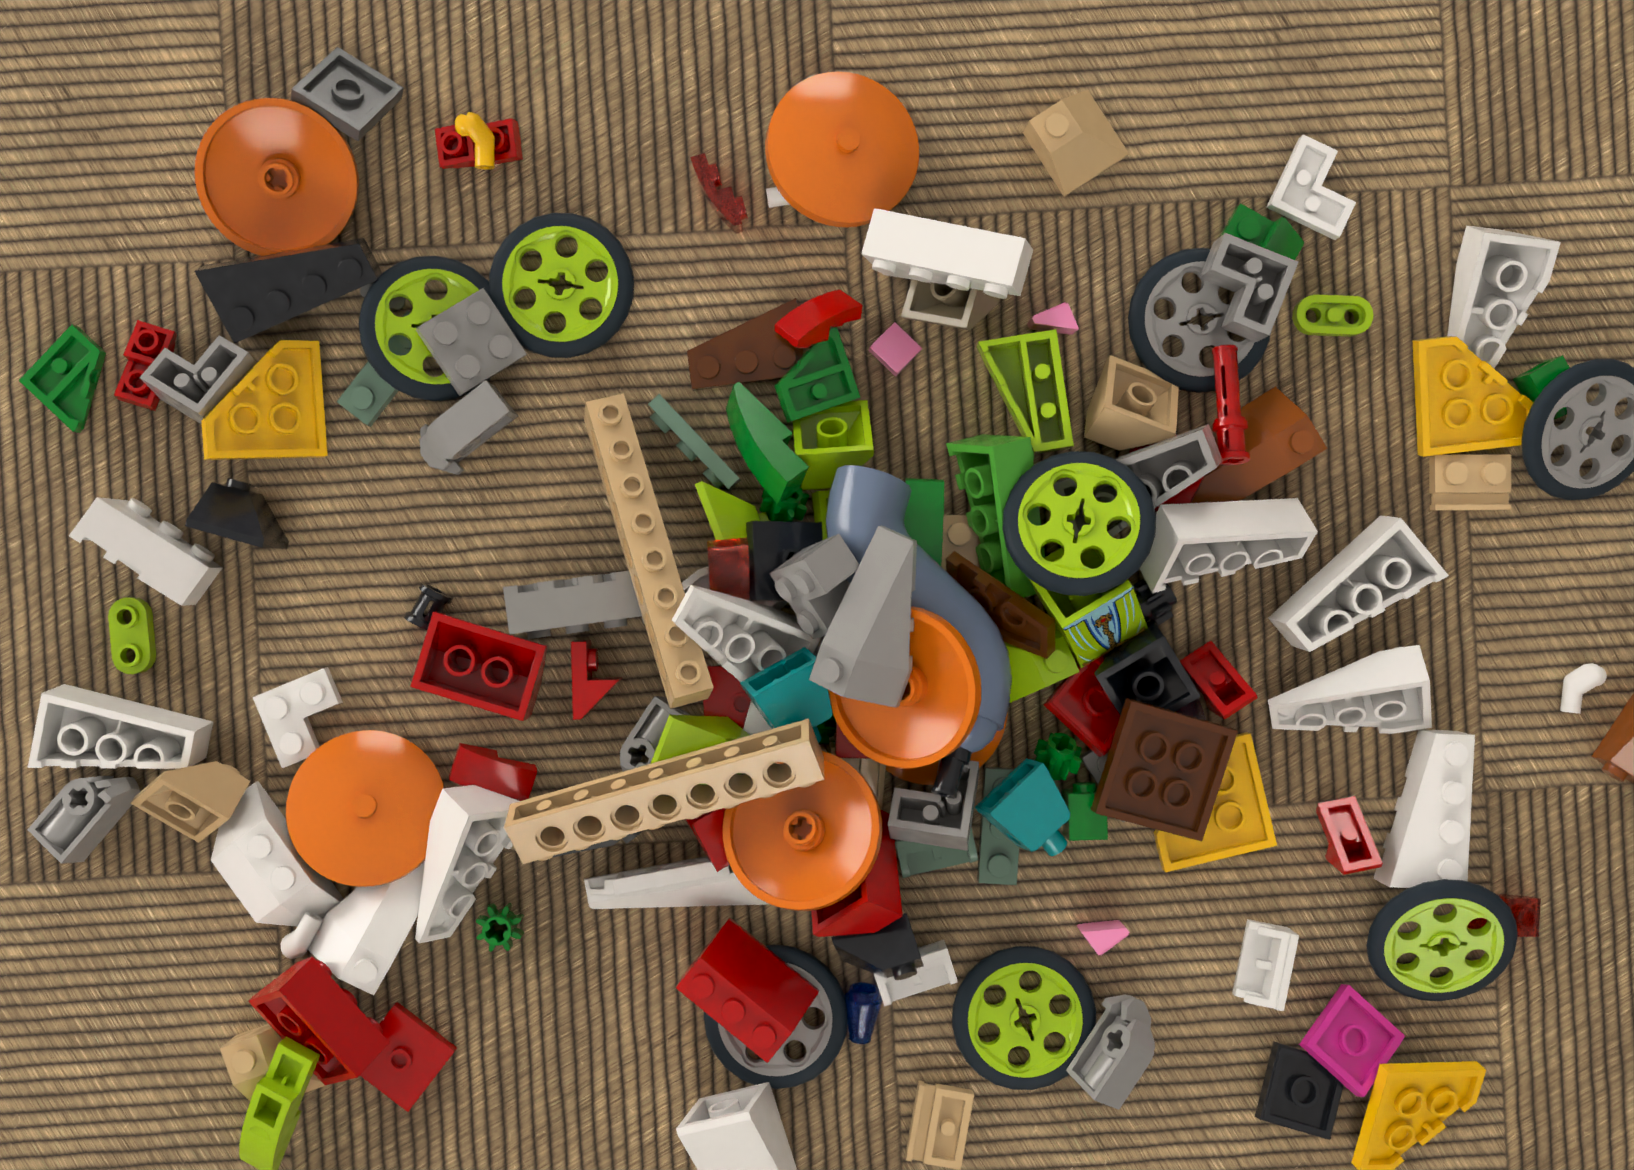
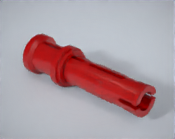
M1220 345L1212 349L1217 403V418L1212 424V430L1217 434V447L1223 460L1219 465H1238L1250 461V453L1246 452L1244 431L1248 429V421L1244 416H1241L1237 359L1238 347L1235 345Z

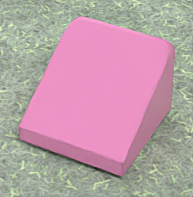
M1065 302L1032 316L1027 323L1031 330L1048 331L1056 329L1057 333L1072 335L1079 330L1070 306Z
M894 322L869 347L868 351L896 377L922 348Z
M1120 920L1076 925L1098 956L1107 952L1130 933Z

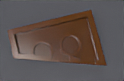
M796 298L688 350L687 356L692 390L733 386L737 382L749 384L781 379L804 355L803 348L792 346L786 339L774 331L775 324L797 307Z
M953 551L945 559L946 572L981 604L997 625L1004 642L1048 659L1055 651V619L959 553Z

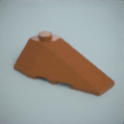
M1275 386L1241 407V416H1244L1248 421V429L1244 432L1246 452L1250 453V461L1238 465H1219L1206 474L1192 503L1241 501L1328 448L1309 417Z

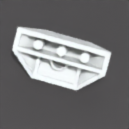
M259 781L246 788L230 819L218 829L211 862L256 923L297 927L305 912L318 915L323 919L326 913L344 898L330 879L313 870L299 855L290 838L286 818Z

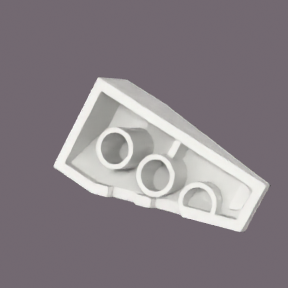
M425 861L413 872L392 883L374 887H355L346 898L326 913L308 950L318 960L325 963L338 979L374 995L418 916Z

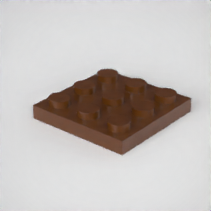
M1126 698L1091 810L1096 814L1202 841L1238 731L1228 726Z

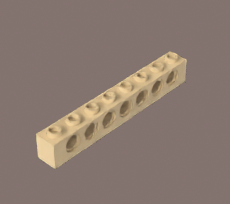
M624 393L587 401L585 404L584 422L669 707L672 709L708 699L714 687L702 648L672 621L685 596V592Z
M805 719L512 803L509 806L504 829L522 864L537 860L545 861L554 855L572 850H584L591 845L608 840H620L629 834L647 829H659L665 824L679 820L695 819L704 813L722 808H734L740 803L757 798H770L779 792L789 789L809 787L818 781L824 780V756L810 720Z

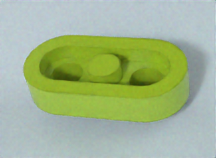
M1310 295L1300 300L1292 313L1293 323L1301 333L1316 336H1356L1371 326L1374 316L1373 309L1367 300L1359 296ZM1307 310L1315 312L1316 321L1314 323L1307 320ZM1346 311L1354 315L1353 324L1345 321L1344 314Z
M136 597L121 598L113 603L108 613L112 661L115 667L125 674L143 673L149 670L156 660L152 609L143 599ZM126 610H129L132 614V620L129 624L123 619V614ZM130 648L136 654L133 662H130L126 656Z

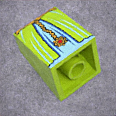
M1063 547L1044 559L1050 562L1058 561L1064 555ZM1090 549L1082 554L1081 562L1087 568H1098L1104 563V556L1100 551ZM1029 579L1048 615L1055 619V628L1063 635L1071 654L1081 668L1148 628L1134 588L1128 579L1106 592L1087 596L1063 595L1047 590Z

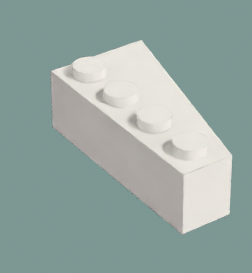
M1298 498L1160 505L1156 514L1155 538L1150 553L1141 565L1140 570L1151 592L1155 593L1165 590L1166 583L1181 580L1183 586L1198 583L1199 576L1218 571L1220 576L1223 577L1235 574L1236 571L1247 564H1253L1254 568L1257 569L1300 559L1304 556L1318 531Z
M63 684L41 694L28 768H42L44 766H61V768L100 766V768L116 769L117 767L180 769L193 766L204 760L207 756L213 721Z
M1418 730L1405 773L1407 780L1402 796H1398L1394 811L1397 812L1391 832L1387 833L1383 848H1385L1382 859L1383 865L1380 868H1376L1373 879L1388 887L1411 888L1424 882L1442 879L1464 880L1468 882L1475 735L1449 730Z

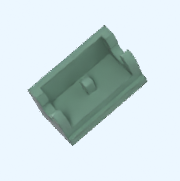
M972 827L968 851L894 839L903 878L978 861Z

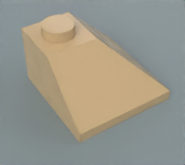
M1089 90L1069 96L1055 103L1029 120L1023 132L1064 197L1129 155Z
M1109 355L1087 410L1084 438L1120 451L1158 443L1174 437L1177 428L1179 387L1163 380L1148 369Z
M214 761L161 773L138 793L130 804L199 843L230 819L250 781L241 776L236 768Z
M269 1024L238 1034L220 1048L233 1086L249 1101H251L257 1083L266 1076L278 1043L283 1040ZM313 1073L305 1093L326 1085Z

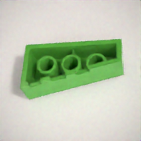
M981 434L946 443L949 456L956 455L961 473L955 475L959 490H966L971 511L966 513L969 528L972 527L973 531L979 536L980 544L975 549L981 569L1023 598L1037 594L1028 577L1015 565L1006 548L1002 530L1003 511L1009 494L1019 478L1034 466L1031 437ZM1039 507L1031 509L1027 515L1028 520L1034 525H1041ZM1044 546L1041 549V556L1045 558Z

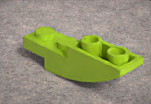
M287 1036L278 1043L266 1076L256 1085L242 1127L239 1157L259 1170L279 1169L302 1113L298 1108L320 1057V1054Z

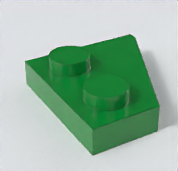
M71 324L18 381L70 430L80 433L84 429L106 352L80 327Z
M837 327L830 329L827 341L815 343L774 386L787 423L860 398Z

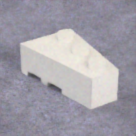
M96 497L69 537L79 543L82 540L93 541L107 551L103 558L113 564L117 560L121 561L139 574L137 579L181 606L196 605L222 569L221 566L212 561L215 555L199 544L195 543L192 546L181 538L183 532L169 522L162 521L160 523L150 516L152 510L134 498L128 501Z

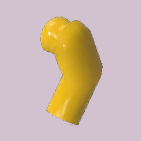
M468 112L467 115H458L455 119L456 132L461 136L469 135L475 143V168L483 170L494 169L495 138L492 131L480 115Z

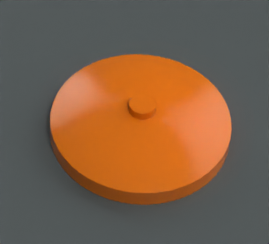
M837 71L811 76L795 85L785 94L777 105L768 125L765 155L769 173L775 186L784 199L798 212L825 225L858 227L871 222L874 208L892 211L907 194L918 169L919 142L909 113L892 92L868 77Z
M260 98L235 105L221 114L210 125L200 142L196 154L195 184L205 213L214 226L227 239L242 249L256 255L264 256L329 244L344 230L355 210L359 192V176L357 164L348 142L342 133L324 117L301 103L283 98Z
M911 606V618H914V631L910 632L909 655L913 656L912 672L899 707L895 708L846 698L828 690L834 718L846 738L865 756L883 765L896 768L923 767L954 752L972 731L981 704L982 688L979 668L974 654L964 637L941 616Z
M362 730L340 735L324 743L311 753L302 763L292 780L286 802V822L290 838L302 859L313 870L327 879L355 887H374L392 883L410 874L425 861L430 820L440 793L445 788L444 783L431 759L418 746L401 736L377 730Z
M822 751L824 756V780L818 781L809 787H797L782 791L770 798H757L743 802L734 808L725 810L723 843L732 871L742 885L757 898L783 909L811 911L831 906L843 900L854 892L866 879L875 864L880 850L882 818L872 788L865 778L849 763L825 751Z

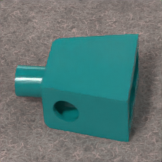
M806 647L799 649L786 658L740 682L741 687L771 729L809 719L818 743L821 741L822 737L817 725L830 719L833 711L828 689L809 680L816 656Z
M1026 758L974 807L1014 844L1030 852H1034L1042 846L1049 856H1055L1062 852L1068 844L1058 829L1070 819L1071 813L1048 769L1041 762Z

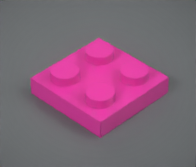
M1341 984L1299 1045L1355 1096L1365 1097L1375 1082L1379 1064L1388 1063L1405 1038V1035L1350 985Z

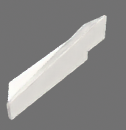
M708 856L584 879L588 904L592 909L770 905L749 892L738 880L730 865L717 872Z

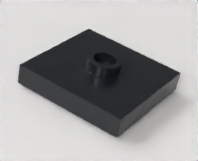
M747 522L750 601H786L776 591L775 581L769 573L802 549L822 541V522Z
M1273 1041L1255 1117L1266 1122L1330 1140L1344 1085L1307 1051Z

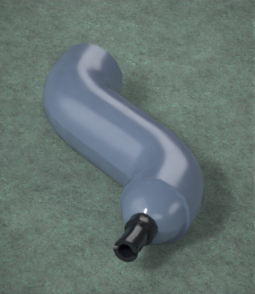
M857 465L838 467L828 498L826 515L827 538L840 534L859 565L878 526H885L911 538L904 524L905 513L912 492L911 488L901 479L880 470ZM917 544L915 590L912 592L911 606L923 608L941 616L958 630L974 654L981 677V704L974 727L966 740L954 752L941 759L934 787L931 792L937 795L954 799L957 798L964 765H969L971 754L982 750L993 740L996 732L1004 727L1010 703L1012 683L1009 651L997 625L981 604ZM853 573L846 579L849 584L851 583L855 573Z

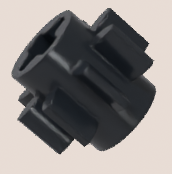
M1145 578L1132 585L1146 622L1153 619L1157 626L1174 617L1170 609H1172L1173 605L1177 604V599L1167 583L1165 590L1155 593L1151 592Z

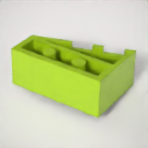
M1057 330L979 341L976 348L1021 436L1031 437L1034 454L1072 448L1074 443Z

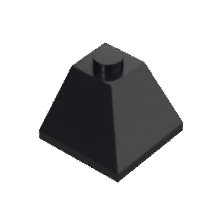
M228 478L226 484L212 482L188 516L185 524L186 527L261 548L287 549L289 544L264 496L250 491V483Z
M1153 619L1146 623L1148 627L1146 630L1111 650L1094 673L1120 715L1126 698L1176 712L1201 697Z
M904 913L901 918L875 933L831 937L833 945L843 962L884 978L894 976L895 980H903L916 975L917 968L924 966L907 913Z

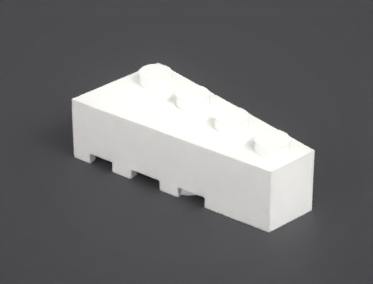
M874 208L861 254L872 264L873 270L883 275L913 279L926 283L945 284L964 291H968L969 288L983 290L989 296L1006 299L1008 294L1021 296L1033 248L1026 238Z
M1380 515L1269 616L1268 619L1291 646L1311 652L1353 629L1354 625L1362 620L1377 616L1386 611L1385 608L1402 598L1408 599L1420 592L1419 589L1432 582H1439L1449 575L1402 518Z

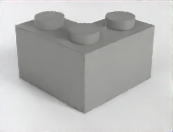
M1224 233L1215 240L1199 278L1235 292L1221 328L1254 342L1270 336L1298 261L1227 233Z
M219 335L194 365L164 348L141 375L140 379L162 401L202 424L201 420L257 362L249 352Z
M836 534L802 549L769 574L775 581V589L778 594L788 601L795 611L799 626L804 632L810 634L812 639L825 636L850 585L846 579L857 571L859 563L841 535Z
M969 761V765H964L957 798L954 799L935 793L894 788L888 821L890 839L968 851L979 779V762Z

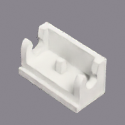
M1247 919L1232 994L1244 998V1002L1284 1011L1299 935L1288 927Z
M944 940L918 948L924 966L917 968V974L912 977L895 980L894 976L884 978L874 974L884 1006L892 1004L893 1001L948 983L951 985L958 983Z

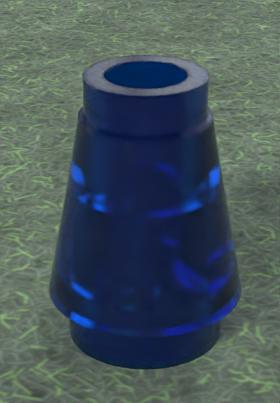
M865 982L853 983L850 985L849 992L845 994L848 1039L856 1044H867L871 1042V1036L883 1000L876 985Z

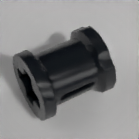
M421 583L419 587L421 593L411 612H406L404 618L410 623L427 630L432 613L434 611L441 613L446 604H451L453 598L431 585ZM433 601V604L428 614L424 615V611L428 606L429 602Z

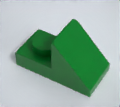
M1241 203L1235 208L1220 235L1222 236L1224 233L1230 234L1293 260L1296 259L1305 243L1286 218L1281 216L1273 222Z

